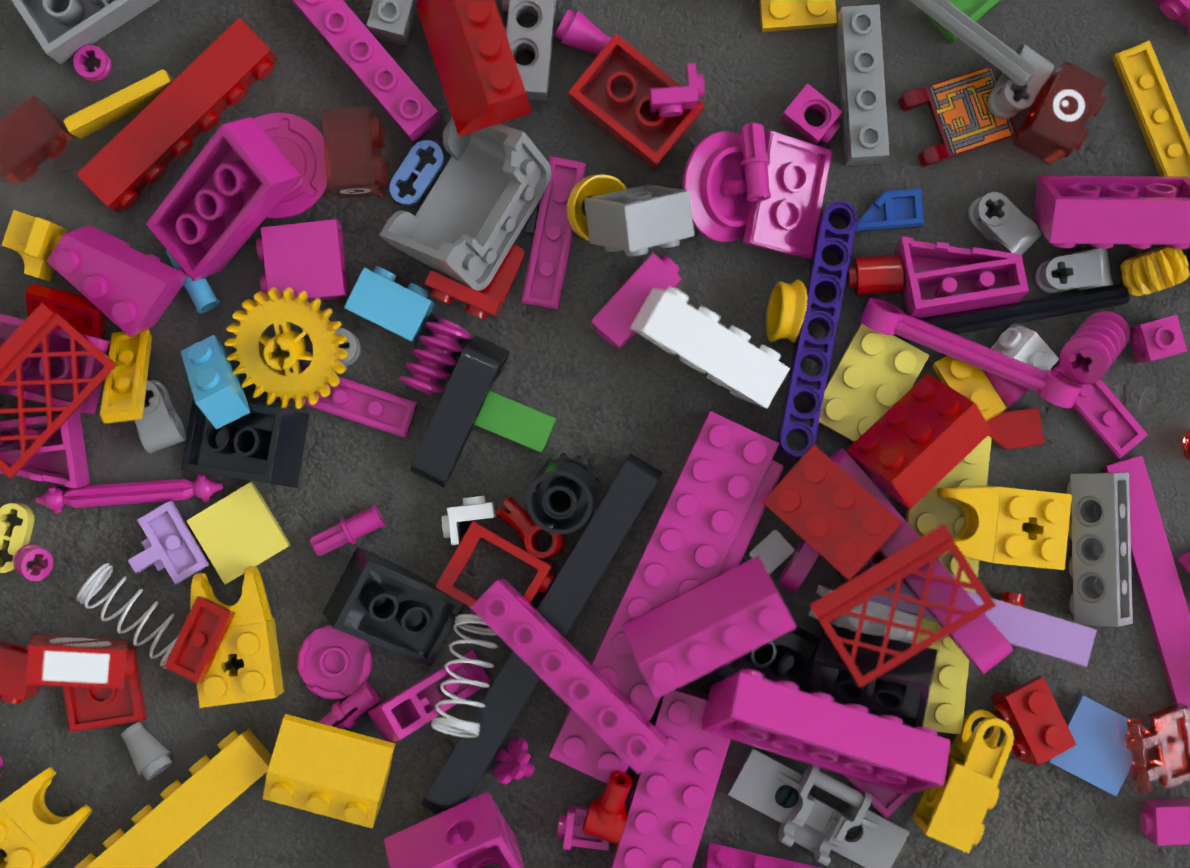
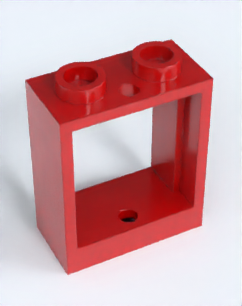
M474 520L435 588L470 608L478 601L479 598L455 584L482 538L538 569L523 596L529 603H531L537 591L543 595L545 594L555 575L549 572L552 563L543 558L534 557L524 547Z

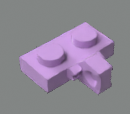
M173 501L161 505L137 520L147 539L141 542L145 550L128 560L135 573H140L152 565H155L158 571L166 568L176 585L211 565Z

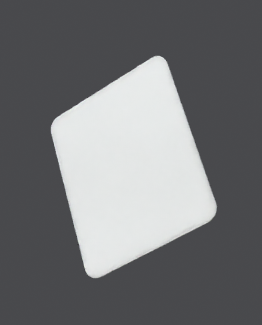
M773 530L749 555L752 559L759 556L768 574H771L794 552V548L777 530Z

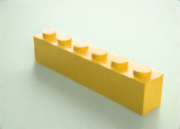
M249 728L240 735L234 730L217 744L221 752L211 760L207 755L203 756L188 769L193 776L183 784L178 779L160 793L164 800L153 809L150 804L146 805L131 818L135 825L129 831L124 833L121 828L118 829L102 843L106 850L96 858L93 853H90L74 868L157 867L263 776L268 770L272 755Z

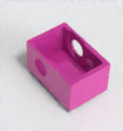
M489 792L384 838L390 868H483L490 864L498 865L500 868H525L516 836Z

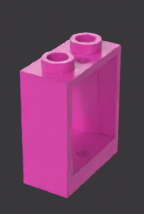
M653 253L592 319L591 328L619 352L635 335L636 332L630 329L651 290L653 288L667 290L669 286L676 289L682 280L678 276L680 268L666 255L659 258Z

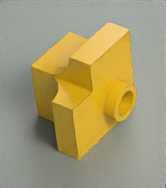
M13 210L1 246L15 250L21 255L24 260L25 274L51 282L55 269L46 261L63 234L68 232V229L50 221Z

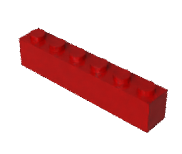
M239 17L76 175L108 208L119 212L121 209L126 210L137 202L140 197L139 192L148 183L154 184L164 176L167 171L165 167L175 157L181 158L191 150L194 145L192 141L202 131L208 132L218 124L221 119L219 115L229 105L231 107L236 106L245 98L248 93L246 89L256 79L261 81L274 69L273 63L278 58Z

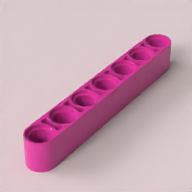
M840 448L829 457L905 524L880 551L879 554L884 560L920 538L843 448ZM936 559L933 575L955 579L939 559ZM930 563L918 571L928 573ZM910 575L902 581L915 597L922 600L927 578ZM931 580L926 601L950 606L954 585ZM959 586L954 608L971 612L979 607L968 593ZM925 606V609L940 627L944 628L948 612ZM953 613L950 624L964 615ZM985 613L948 635L973 666L983 675L1014 651L1007 639Z

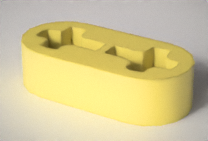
M8 503L0 508V550H6L10 541L8 553L13 555V560L17 551L23 546L29 545L34 526V514L29 506L23 503ZM17 510V517L23 519L22 525L14 526L12 535H10L13 525L11 521H7L8 514H15ZM0 557V573L15 571L13 561L5 562L3 565V558Z

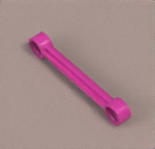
M869 298L860 318V321L865 326L876 332L902 336L1037 392L1044 400L1062 408H1072L1083 387L1082 384L1073 381L1062 372L1055 370L1044 371L907 315L901 308L883 299Z

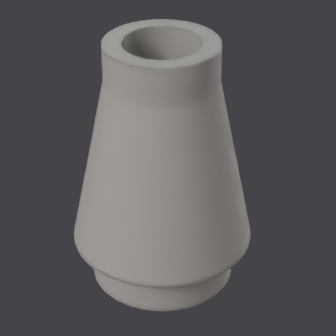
M140 722L133 724L121 734L138 775L143 774L147 781L157 777L172 765L173 762L169 758L171 752L155 739Z

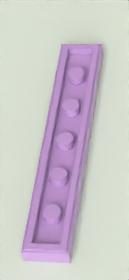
M872 562L871 568L877 563ZM902 581L899 595L917 599ZM896 584L886 589L885 591L894 593ZM965 590L978 606L984 604L977 593ZM877 595L869 601L891 607L893 599ZM991 598L996 607L985 614L1010 645L1081 667H1087L1097 632L1096 629ZM898 600L896 609L918 616L920 605ZM924 609L923 618L936 622L931 614Z

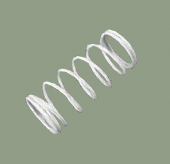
M110 563L103 564L82 586L77 595V602L80 601V604L85 603L86 609H92L106 600L101 612L102 621H109L123 612L117 625L118 634L126 633L140 623L134 635V646L143 645L157 634L150 648L149 656L150 658H157L165 653L160 662V665L164 667L177 638L158 654L153 655V650L175 614L172 613L150 636L137 643V637L143 625L159 604V601H155L136 622L121 631V624L127 612L143 589H139L116 613L108 618H104L107 606L127 577L124 576L106 596L89 606L88 601L102 588L113 571V566H110Z
M460 614L455 617L456 620L453 628L464 640H457L449 645L450 651L460 659L449 661L444 665L445 670L456 679L447 680L440 684L441 691L453 700H443L435 705V709L446 718H434L431 726L433 729L449 735L475 738L479 736L480 724L463 721L448 715L439 709V705L460 703L484 708L485 705L452 695L443 686L450 683H468L483 688L490 687L488 683L465 679L448 669V665L454 663H472L486 668L494 667L492 663L471 660L458 654L452 647L455 644L474 643L488 648H498L496 643L474 640L465 636L457 630V626L476 634L490 636L497 634L491 628L468 624L478 623L487 625L478 615Z

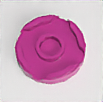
M329 624L316 629L303 641L298 652L297 669L300 677L302 676L307 688L312 693L325 699H342L352 695L367 682L372 671L373 654L368 642L334 629Z

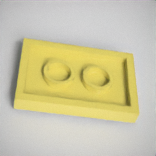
M861 322L825 387L819 424L852 442L857 441L861 435L913 387L930 355L894 335L876 332Z

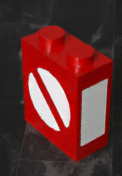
M33 634L28 645L25 685L123 689L124 678H133L135 650L127 649L128 639Z

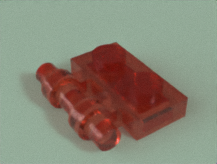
M1177 703L1148 714L1150 729L1144 731L1141 719L1127 720L1128 733L1125 735L1127 749L1131 750L1132 753L1131 777L1136 781L1139 793L1149 794L1153 792L1152 780L1156 778L1159 779L1160 784L1167 788L1190 780V710L1188 706ZM1153 747L1155 759L1148 761L1147 749Z

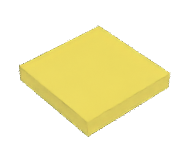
M253 482L246 484L187 520L188 525L224 585L243 575L246 568L258 566L291 546Z

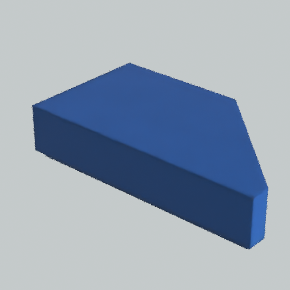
M921 188L882 192L856 223L855 233L924 226Z

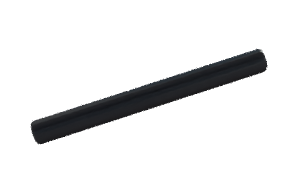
M1119 284L922 319V321L951 333L960 334L1123 305L1130 301V294L1127 286Z

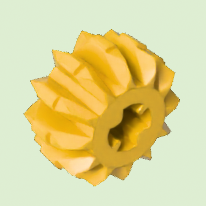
M1168 246L1140 253L1124 260L1120 265L1124 286H1127L1129 294L1135 296L1159 292L1182 283L1190 276L1188 270L1189 263L1182 249H1174Z

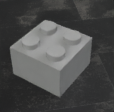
M646 184L584 199L590 244L604 246L607 252L625 251L626 256H639L647 254L649 247L656 245L658 248L675 247L680 245V239L694 236L690 190Z

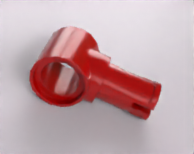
M511 496L504 500L502 505L505 507H499L495 515L519 533L518 538L524 542L526 550L531 555L538 558H553L562 553L566 541L564 534L550 533L553 540L549 550L542 551L538 545V538L545 530L536 525L529 513L515 502Z
M613 771L611 773L603 795L597 801L591 800L582 833L617 845L619 844L628 817L625 800L632 783V778L627 773L622 771Z

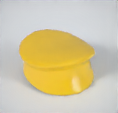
M796 280L792 284L779 281L774 286L766 313V332L770 342L779 339H789L793 344L796 342L805 317L808 299L807 289L802 281Z

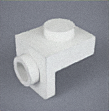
M1016 323L1011 324L991 348L1044 371L1050 370L1059 360L1037 332Z
M485 496L463 498L462 506L447 508L448 515L442 516L444 538H451V545H459L462 540L459 522L496 517L495 503H486Z

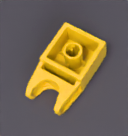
M985 485L938 488L937 497H943L948 501L956 503L963 511V527L952 539L964 557L995 564L1065 570L1072 494Z
M250 566L245 569L242 595L235 605L221 603L215 597L207 575L205 573L195 574L191 584L190 610L197 596H201L235 612L234 618L203 683H197L199 707H212L278 697L284 692L275 618L272 617L265 587L258 568ZM235 654L237 655V660L243 659L244 666L238 670L233 667L231 662Z
M973 710L963 719V728L960 734H956L949 749L944 785L924 790L911 818L925 835L966 853H969L972 845H977L982 838L984 832L982 821L987 810L993 809L998 800L999 788L997 786L1014 741L1013 731L1009 724L997 718L988 710ZM985 717L984 720L978 723V725L974 728V731L972 733V723L977 718ZM991 727L989 735L983 738L985 731ZM1002 728L1004 732V740L999 746H997L1000 737V731Z
M52 767L44 770L0 803V868H46L64 850L92 813V809L87 804L72 815L64 817L57 816L49 811L45 804V792L56 775ZM1 849L7 854L6 857L2 854Z

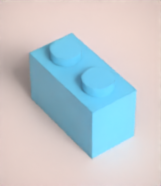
M376 266L374 272L364 267L344 308L416 344L435 306L433 301L427 299L430 292L411 282L408 288L395 283L394 281L397 276L379 266Z
M215 335L181 351L195 403L216 429L250 413L244 390L241 388L239 374H233V370L236 368L234 360H226L229 354Z

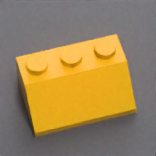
M285 714L267 770L263 799L373 829L385 795L395 743Z

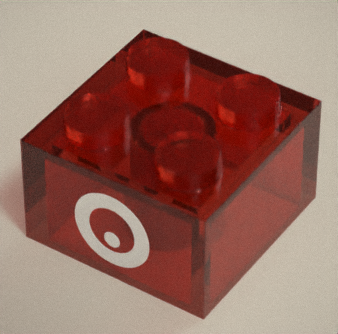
M1065 61L1051 73L1048 80L1041 87L1012 144L1050 164L1062 157L1067 158L1073 149L1078 151L1088 135L1089 130L1084 127L1090 115L1095 117L1105 102L1106 96L1102 95L1107 81Z
M369 107L322 110L327 187L339 199L383 196V185L389 184L387 163L383 162L380 154V148H386V133L379 117L375 118Z

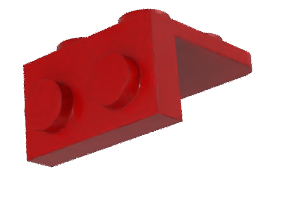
M513 244L493 279L483 290L476 291L437 270L435 272L430 270L424 284L432 290L430 296L441 302L451 305L452 301L455 300L467 305L465 312L479 319L486 320L487 315L497 319L525 254L521 247Z

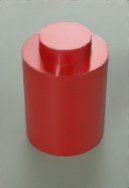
M887 255L854 258L852 265L848 266L846 276L847 287L854 288L856 295L902 292L904 271L901 256Z

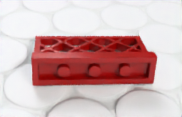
M50 302L41 303L0 347V387L17 385L18 408H0V413L19 414L20 435L0 436V441L20 440L21 457L12 466L0 456V470L10 479L14 478L118 366L61 315L62 312ZM58 325L70 335L71 351H49V335ZM77 342L87 351H77ZM42 343L43 352L33 353ZM93 355L105 367L94 378H79L78 356ZM71 356L73 378L51 379L50 357ZM28 357H43L45 380H23L22 364ZM16 371V381H7ZM73 383L74 400L68 406H53L52 384ZM79 383H89V384L80 392V384H79ZM45 384L46 407H25L24 385ZM47 411L48 428L42 434H27L25 412ZM53 411H63L54 420ZM27 439H37L28 448Z
M944 524L809 605L860 688L996 607ZM949 551L959 564L956 580L933 575L936 559ZM930 563L928 573L918 571ZM962 570L971 583L960 581ZM910 575L927 578L922 600L899 595L903 579ZM931 580L954 585L950 606L926 601ZM896 584L894 593L885 591L886 589ZM958 587L976 590L984 604L971 612L954 608ZM877 595L893 599L888 620L866 615L870 599ZM898 600L920 605L916 627L893 622ZM863 604L861 614L851 612ZM925 606L948 612L944 628L937 632L920 628ZM953 613L964 615L950 624ZM844 615L858 618L859 623L855 640L838 637L830 623ZM864 620L887 625L882 647L859 642ZM891 627L914 632L911 648L904 652L887 649ZM919 633L929 636L917 643ZM842 643L853 645L851 657ZM858 647L881 652L877 668L862 676L854 663ZM885 653L896 656L883 664Z

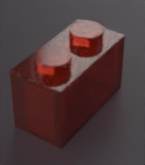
M34 95L0 122V174L3 178L15 184L32 178L38 172V166L47 158H54L60 155L67 148L66 143L73 138L49 106Z

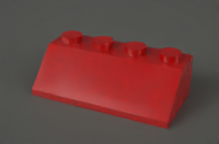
M418 0L415 3L459 137L532 113L494 0Z

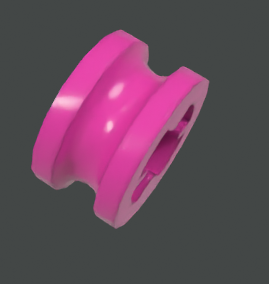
M85 45L79 48L73 58L76 72L91 82H100L106 79L112 69L109 55L94 45ZM92 55H95V58L101 62L99 68L93 67L94 72H91L84 65L87 58L90 61L92 60L90 57Z
M29 544L17 551L14 556L13 565L16 572L30 581H39L47 577L52 571L53 557L40 546ZM35 556L40 559L39 564H34L32 569L26 566L27 562L33 561Z

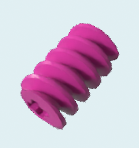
M1099 311L1088 316L1061 350L1060 363L1065 374L1080 384H1093L1099 381L1129 342L1131 332L1128 323L1123 317L1109 311Z
M435 314L433 315L439 322H426L425 327L432 333V336L420 335L418 338L426 347L425 350H412V354L419 360V363L407 362L405 365L413 374L412 377L400 376L398 379L429 396H432L433 393L444 394L445 388L439 383V380H450L452 376L445 367H456L458 361L452 356V353H462L464 347L458 342L459 339L471 340L472 335L464 328Z

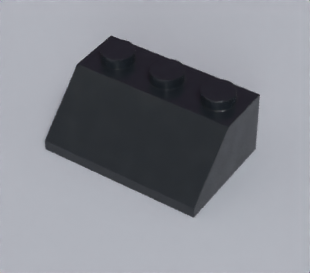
M832 626L838 637L855 640L857 631L849 630L845 627ZM823 628L814 658L811 693L828 694L834 698V702L842 705L857 704L869 709V714L878 717L882 715L898 717L903 720V725L912 728L917 726L923 727L938 650L926 648L860 688ZM861 633L859 642L882 647L884 636ZM893 639L888 640L887 649L904 652L911 648L910 643ZM842 643L851 657L853 645ZM858 647L854 663L862 676L877 668L881 652ZM885 653L883 664L896 656Z

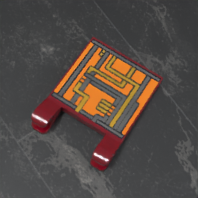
M994 65L926 87L910 90L899 98L902 111H908L928 103L942 144L926 148L918 154L922 167L933 165L945 159L1014 137L1018 134L1012 117L1009 119H999L990 112L988 107L989 94L998 81Z

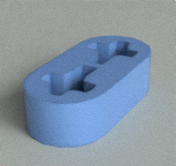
M431 140L417 142L392 177L389 191L392 198L399 205L404 207L417 205L442 170L445 156L441 147L436 142ZM431 149L434 150L433 156L436 163L434 165L427 163L421 172L417 171L422 162L418 156L421 151L428 153ZM414 175L417 176L412 186L416 191L415 195L407 194L404 198H401V191L398 185L401 182L408 184Z

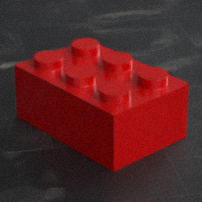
M617 34L613 36L568 92L570 104L655 172L699 119L705 106L701 101H698L696 109L682 110L683 114L675 117H660L659 112L651 113L649 99L651 89L681 87V85Z
M926 374L846 451L876 486L910 510L980 444L992 430L975 402L931 375Z
M815 445L808 450L763 501L770 510L848 580H852L860 575L905 525Z

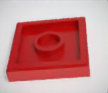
M136 646L127 647V649L135 650L133 678H124L123 689L62 686L69 733L139 722L147 719Z

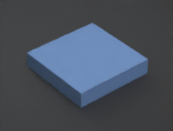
M1079 693L1065 720L1077 745L1048 760V762L1117 796L1150 729Z

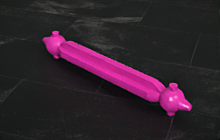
M204 473L198 474L194 482L187 479H169L88 485L78 489L69 488L66 491L56 488L54 484L48 486L45 494L35 498V502L45 505L47 508L54 510L55 513L62 512L61 508L64 505L73 508L166 502L187 500L194 495L202 499L203 502H209L213 493L223 489V484L213 482L210 478L205 477Z

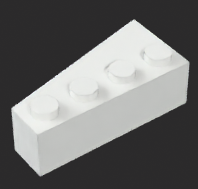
M670 286L667 290L653 288L630 329L672 355L676 353L680 356L679 360L687 366L703 374L707 372L708 376L706 378L730 390V393L737 398L768 408L790 369L779 362L781 355L762 344L759 349L748 342L751 336L731 325L728 330L718 324L720 316L709 309L700 306L696 310L686 304L689 297Z

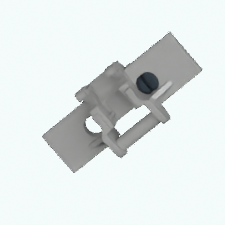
M752 747L727 794L780 822L778 830L779 842L789 847L794 842L814 852L815 860L825 866L829 865L831 861L829 854L833 850L865 868L892 867L910 831L869 810L873 797L872 794L867 791L860 793L819 771L820 767L809 764L804 773L798 772ZM815 785L849 803L846 811L841 812L809 795L812 786ZM861 825L860 834L856 838H845L850 828Z

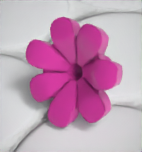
M520 737L518 740L516 738L510 739L507 744V751L502 748L497 750L494 758L501 762L493 770V776L497 777V782L508 784L512 778L520 780L523 776L529 778L534 773L535 766L529 762L531 755L527 752L529 744L524 738Z

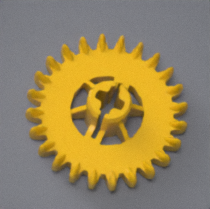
M275 287L268 291V296L263 292H257L254 295L256 302L250 299L242 302L241 306L246 311L237 310L232 314V317L240 323H232L226 328L228 332H233L237 335L229 338L224 343L225 346H232L237 349L226 357L227 361L234 360L240 362V365L233 370V374L245 373L247 375L241 384V388H245L253 383L256 385L253 398L259 397L264 391L267 392V406L275 402L278 397L281 399V408H287L292 398L295 401L296 409L304 406L306 397L310 405H315L319 399L318 392L323 398L327 397L330 394L328 383L332 387H336L340 383L336 373L341 374L346 370L345 365L338 359H344L348 356L347 350L339 347L347 338L335 332L341 326V323L339 321L330 322L329 318L333 313L332 309L319 310L321 300L316 298L313 302L309 303L308 294L304 290L299 293L297 298H295L291 287H287L283 291V296ZM290 322L301 327L304 331L300 334L298 331L291 329ZM272 324L276 333L273 338L264 335L265 330ZM308 334L312 342L313 353L306 351L307 345L303 337ZM299 360L311 361L310 365L301 371Z

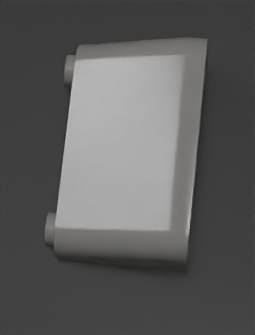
M452 117L443 131L444 147L452 157L417 214L414 216L404 210L395 212L388 219L379 235L389 245L458 283L479 291L486 288L491 282L547 189L551 179V166L523 131L497 124L459 137Z

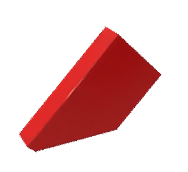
M1039 407L1002 412L986 421L992 430L988 436L1004 450L1044 444Z

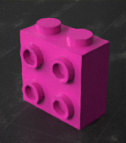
M332 219L260 227L262 238H257L256 248L259 260H264L266 275L260 277L261 291L268 296V291L275 287L283 296V291L287 287H291L295 298L303 290L306 291L309 303L313 302L316 298H319L321 301L349 298L342 224L338 220Z

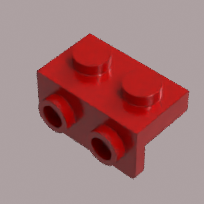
M1036 676L1006 693L997 692L991 695L995 704L993 707L995 716L1008 723L1013 731L1014 741L1011 749L1019 760L1039 766L1077 745L1043 676Z

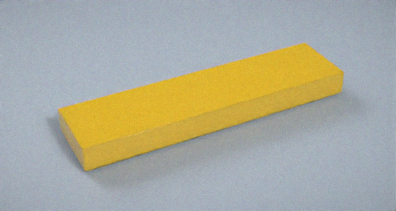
M1150 40L1113 55L1111 58L1159 176L1188 177L1190 179V138Z

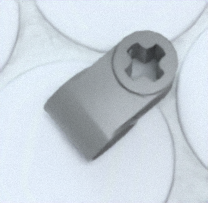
M1024 43L1017 47L1015 52L1036 68L1032 79L1024 86L1017 84L1002 72L988 97L990 112L999 119H1009L1015 116L1019 110L1028 108L1034 102L1041 87L1048 80L1055 66Z
M988 193L973 201L969 206L968 218L970 223L991 243L996 251L1023 255L1042 235L1039 227L1002 193ZM988 205L993 207L991 218H988L985 214L988 211Z
M1107 248L1081 251L1042 262L1034 272L1036 286L1045 293H1058L1077 289L1078 291L1113 285ZM1051 272H1060L1061 279L1052 278Z
M147 380L146 391L152 390L154 397H151L149 402L144 403L143 418L134 420L140 441L149 454L186 440L183 423L174 408L168 390L163 383L157 380Z

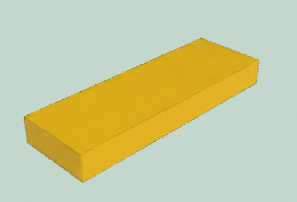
M162 69L66 117L63 121L69 133L79 139H83L148 106L175 79Z
M149 329L132 337H129L124 331L114 332L111 335L108 357L118 366L108 375L104 383L100 416L104 424L143 418L152 345V335Z

